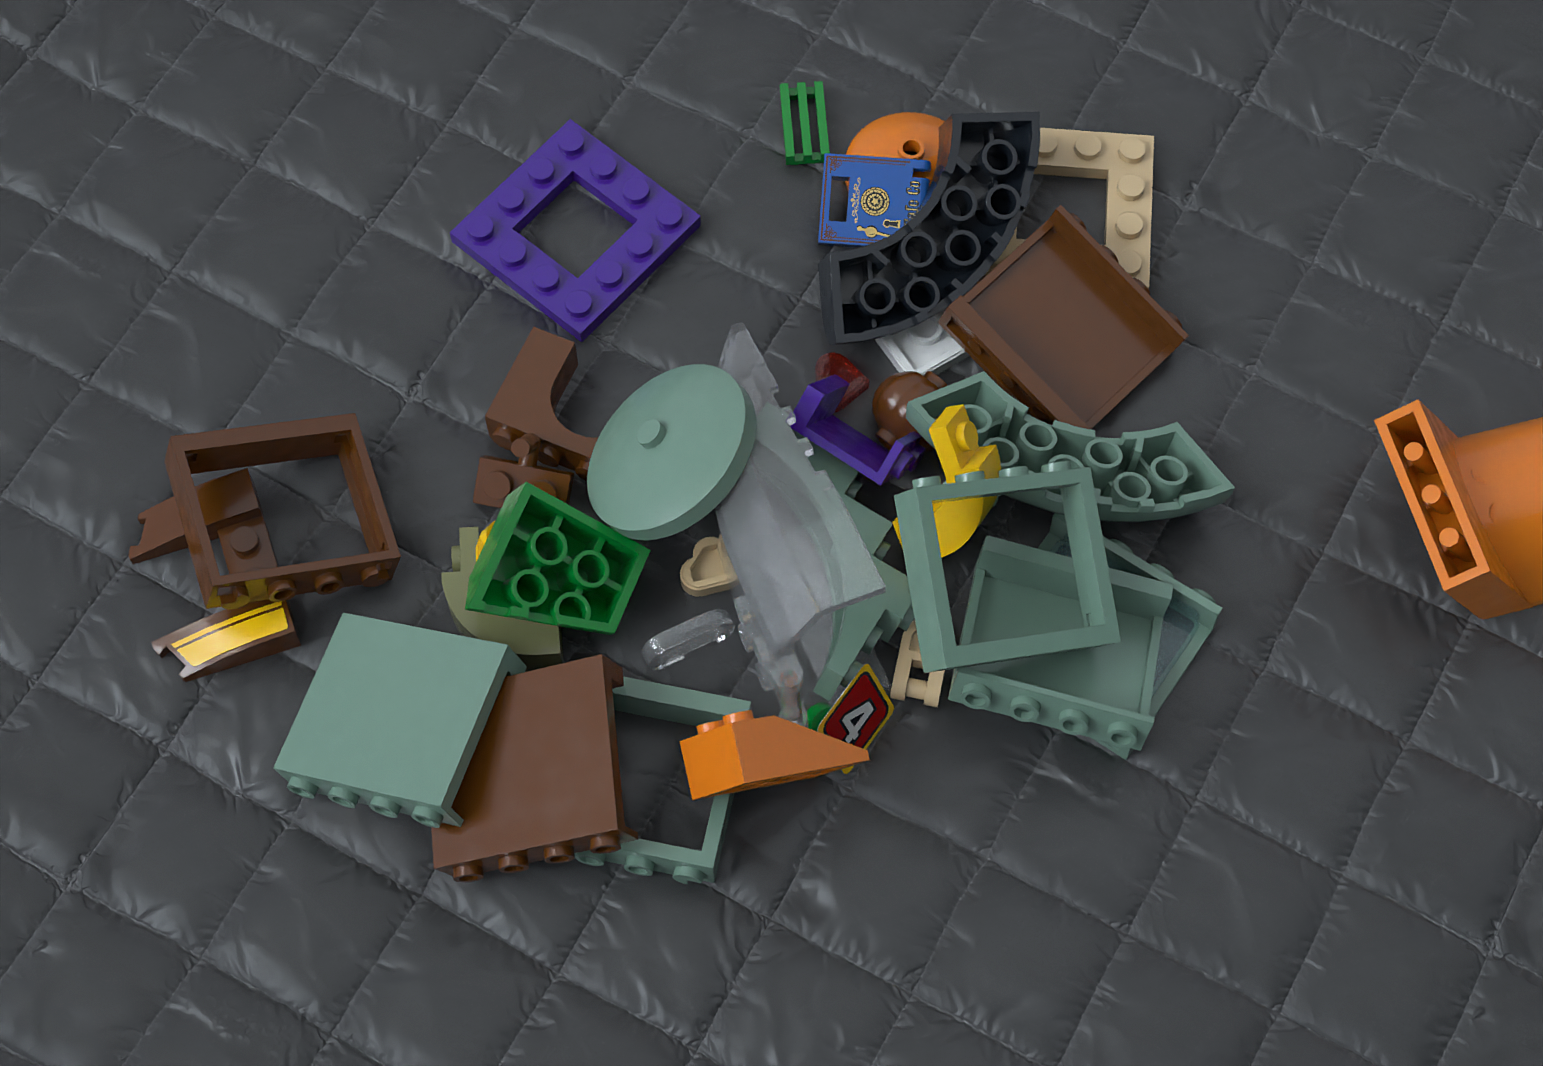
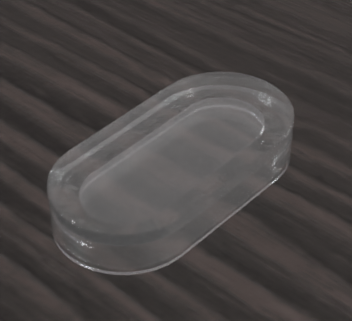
M710 610L655 635L645 643L641 654L649 669L661 670L720 644L734 632L735 625L726 610Z

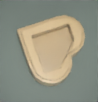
M705 537L697 542L693 549V558L687 560L680 570L681 586L685 592L699 597L738 587V579L729 548L723 540L717 537Z

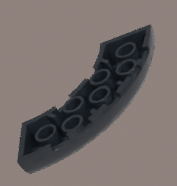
M1040 112L951 114L939 127V149L934 176L925 198L911 219L887 238L856 249L829 252L818 263L823 326L830 345L866 342L890 336L916 326L945 310L960 295L966 294L987 273L1009 244L1022 212L1026 208L1031 196L1029 192L1034 171L1038 165L1040 147Z

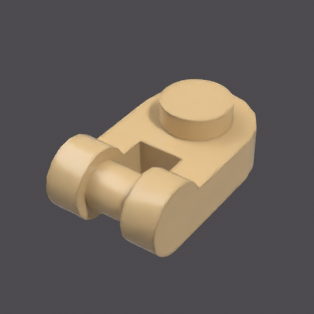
M913 620L907 631H904L902 635L890 698L901 701L905 700V696L924 700L923 705L938 708L945 670L930 672L928 681L909 678L911 667L923 669L915 620Z

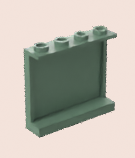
M986 535L975 566L959 646L1084 628L1071 557ZM1108 567L1121 642L1090 649L970 667H958L953 671L948 700L962 703L973 709H985L1011 716L1021 722H1033L1060 729L1070 735H1082L1105 741L1119 748H1131L1141 751L1154 724L1155 717L1149 716L1162 622L1172 599L1173 584Z
M343 613L273 769L288 781L287 788L290 791L305 798L313 799L317 793L326 795L333 802L348 808H355L357 803L369 805L373 811L391 818H397L399 813L411 815L417 822L433 828H439L441 822L461 827L464 820L451 806L505 677L524 673L527 666L507 644Z

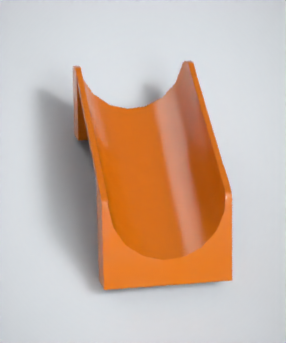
M1419 399L1375 419V424L1444 592L1479 619H1489L1543 604V417L1459 438Z

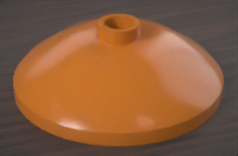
M901 112L880 117L857 133L851 141L846 155L931 161L930 172L913 171V177L930 179L931 184L938 157L939 127L945 121L932 115L917 112ZM907 151H913V152H916L917 154H915V155H908V154H906L905 152H907ZM845 181L849 192V181Z

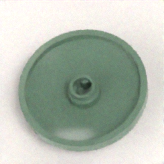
M692 364L666 371L632 393L615 411L603 428L590 458L587 490L589 500L596 514L619 534L636 540H655L671 536L687 529L709 514L733 488L741 476L753 448L756 434V413L748 392L726 371L712 365Z

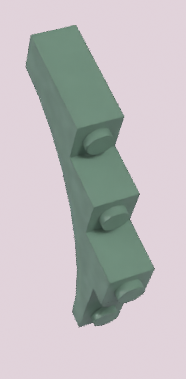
M767 405L756 421L755 440L744 469L764 482L791 509L810 536L824 566L832 598L833 632L827 661L813 692L830 701L839 685L847 688L863 666L862 663L855 660L860 651L870 655L879 638L888 643L897 627L904 631H907L914 619L908 577L882 561L891 547V544L884 539L893 523L854 500L863 485L856 480L859 471L788 427L786 423L789 417Z

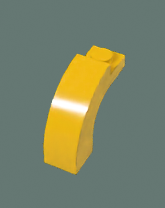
M964 404L946 407L928 429L942 465L946 483H956V475L975 471H984L985 479L999 478L998 471L1001 470V463L997 446L979 447L977 429L974 423L969 420ZM997 496L932 503L941 558L955 552L970 539L993 507ZM896 517L892 523L902 547L898 518Z

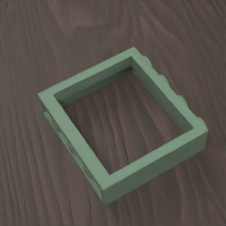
M1062 461L1041 466L1042 473L1029 474L1027 466H1018L998 471L999 478L985 479L984 471H975L956 475V483L941 484L940 476H931L912 480V489L894 495L924 673L956 669L961 666L970 667L1090 649L1121 642L1091 467L1071 469L1070 461ZM1060 488L1084 628L956 646L932 503Z
M624 676V686L612 689L614 710L692 726L723 720L722 717L728 714L752 710L751 701ZM735 793L714 796L702 851L638 838L635 841L621 843V849L616 852L597 854L588 850L574 853L575 859L592 866H602L605 861L622 864L626 871L642 876L653 875V871L671 874L674 880L687 885L688 881L715 883Z

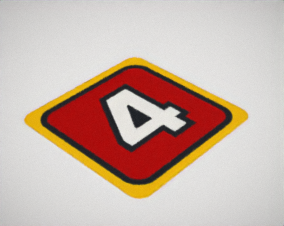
M868 663L861 667L817 729V732L865 750L894 710L892 702ZM854 765L841 770L844 774H848Z

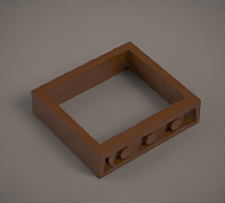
M355 413L170 436L164 462L206 609L216 607L228 610L236 609L246 605L248 602L267 599L273 602H282L299 594L317 592L318 594L326 595L337 592L343 587L356 585L376 587L388 580H392L401 555ZM338 455L369 553L220 576L191 474Z

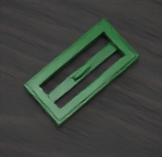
M814 81V87H806L805 82H798L797 88H789L788 83L780 84L786 165L824 163V154L830 153L823 81ZM807 99H815L820 152H812ZM790 100H798L803 153H794Z

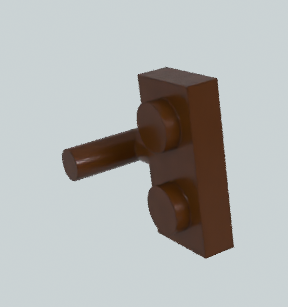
M528 433L513 441L511 445L512 453L519 457L518 461L488 455L480 457L473 503L502 508L507 495L523 483L528 482L569 505L574 473L538 466L540 438L534 433Z

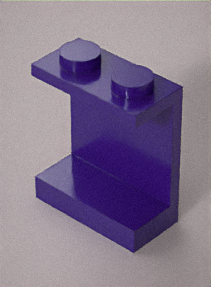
M834 374L807 386L786 423L788 427L879 485H883L895 477L900 479L907 470L912 472L917 467L926 451V448L919 444L922 437L920 434L913 431L896 440L889 451L833 415L850 383Z

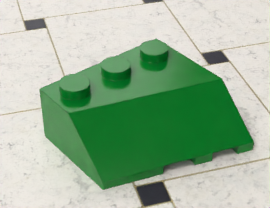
M525 482L507 495L469 577L465 610L613 635L651 550L619 534L612 528L534 485Z

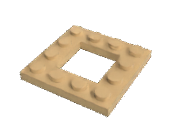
M1040 128L1038 165L1034 174L1107 179L1104 246L1113 251L1119 264L1132 278L1139 279L1149 289L1154 136ZM1017 227L1004 252L977 283L1026 240L1016 239Z

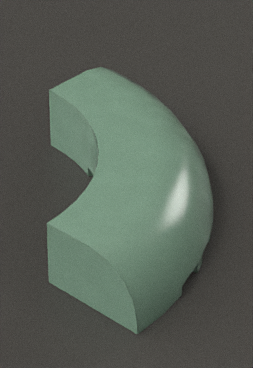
M985 371L907 403L906 419L934 449L935 446L928 430L935 422L934 418L939 416L948 406L964 404L969 420L974 423L977 429L979 447L997 446L1001 470L1027 466L1029 474L1042 473L1041 466L1062 461H1070L1071 469L1091 467L1100 521L1144 522L1196 513L1225 503L1235 489L1178 422L1145 431L1123 432L1121 438L1095 437V430L1073 426L1054 420L1053 425H1050L1027 414L1029 407L1005 392ZM1060 488L1005 495L1024 504L1065 515Z

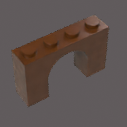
M533 327L485 415L489 437L500 447L511 451L513 441L528 433H534L540 438L539 462L550 467H557L558 465L575 471L580 478L587 481L590 458L599 437L593 438L575 434L565 428L555 416L557 404L578 366L575 342Z

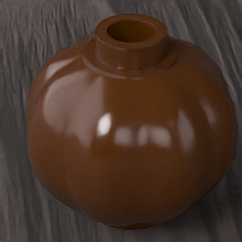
M904 371L886 378L875 391L872 400V413L879 428L875 434L877 440L890 451L896 440L913 431L918 433L906 419L908 401L948 385L930 371H926L924 375L916 371ZM921 437L919 444L926 448L925 453L935 450Z

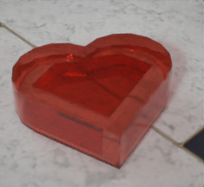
M832 352L822 355L817 360L815 378L816 381L836 374L850 383L835 412H838L869 388L870 380L846 357Z

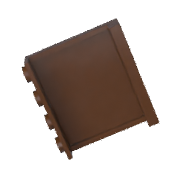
M1062 205L1057 207L1042 226L963 297L960 295L953 301L938 320L939 325L1005 392L1029 407L1027 414L1050 425H1053L1054 420L1086 429H1092L1189 336L1182 329L1180 320L1170 311L1164 310L1150 296L1147 286L1139 279L1132 278L1119 264L1113 251L1104 245H1100L1087 232L1084 222L1077 215L1069 213Z
M600 654L505 677L451 806L464 820L462 826L459 827L441 822L439 828L431 827L434 869L453 876L456 882H474L483 879L484 872L498 869L503 873L522 872L529 869V863L541 860L547 863L569 862L575 859L574 853L588 850L597 854L612 853L621 849V843L638 840V832L626 827L624 822L612 691L614 688L624 686L623 669L621 666Z

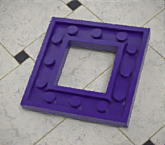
M569 119L449 233L452 243L576 339L583 342L701 226V216ZM573 181L577 182L633 224L579 278L575 277L519 234Z

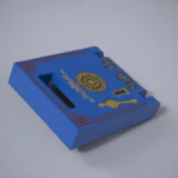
M825 153L818 245L860 248L894 234L918 210L930 187V179L913 177V171L930 172L931 161ZM832 179L849 181L846 222L829 221Z

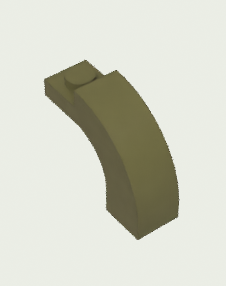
M479 527L459 528L460 545L452 546L451 548L453 572H443L441 577L447 604L460 634L466 637L509 645L527 666L525 672L564 663L561 626L465 610L468 582L476 564L475 547L480 531Z

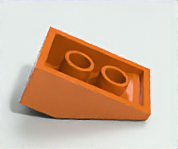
M752 710L728 714L722 717L723 720L696 726L698 735L679 741L692 800L815 778L870 760L868 750L775 715L754 718Z

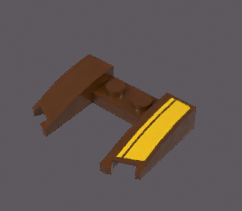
M248 468L195 486L210 541L217 538L220 539L229 574L279 567L257 490ZM174 496L139 513L138 521L140 524L145 525L140 544L138 546H130L129 558L132 564L188 548ZM269 599L248 602L246 605L236 609H225L152 641L153 649L161 658L171 651L185 665L179 673L184 682L302 646L289 601L273 602Z

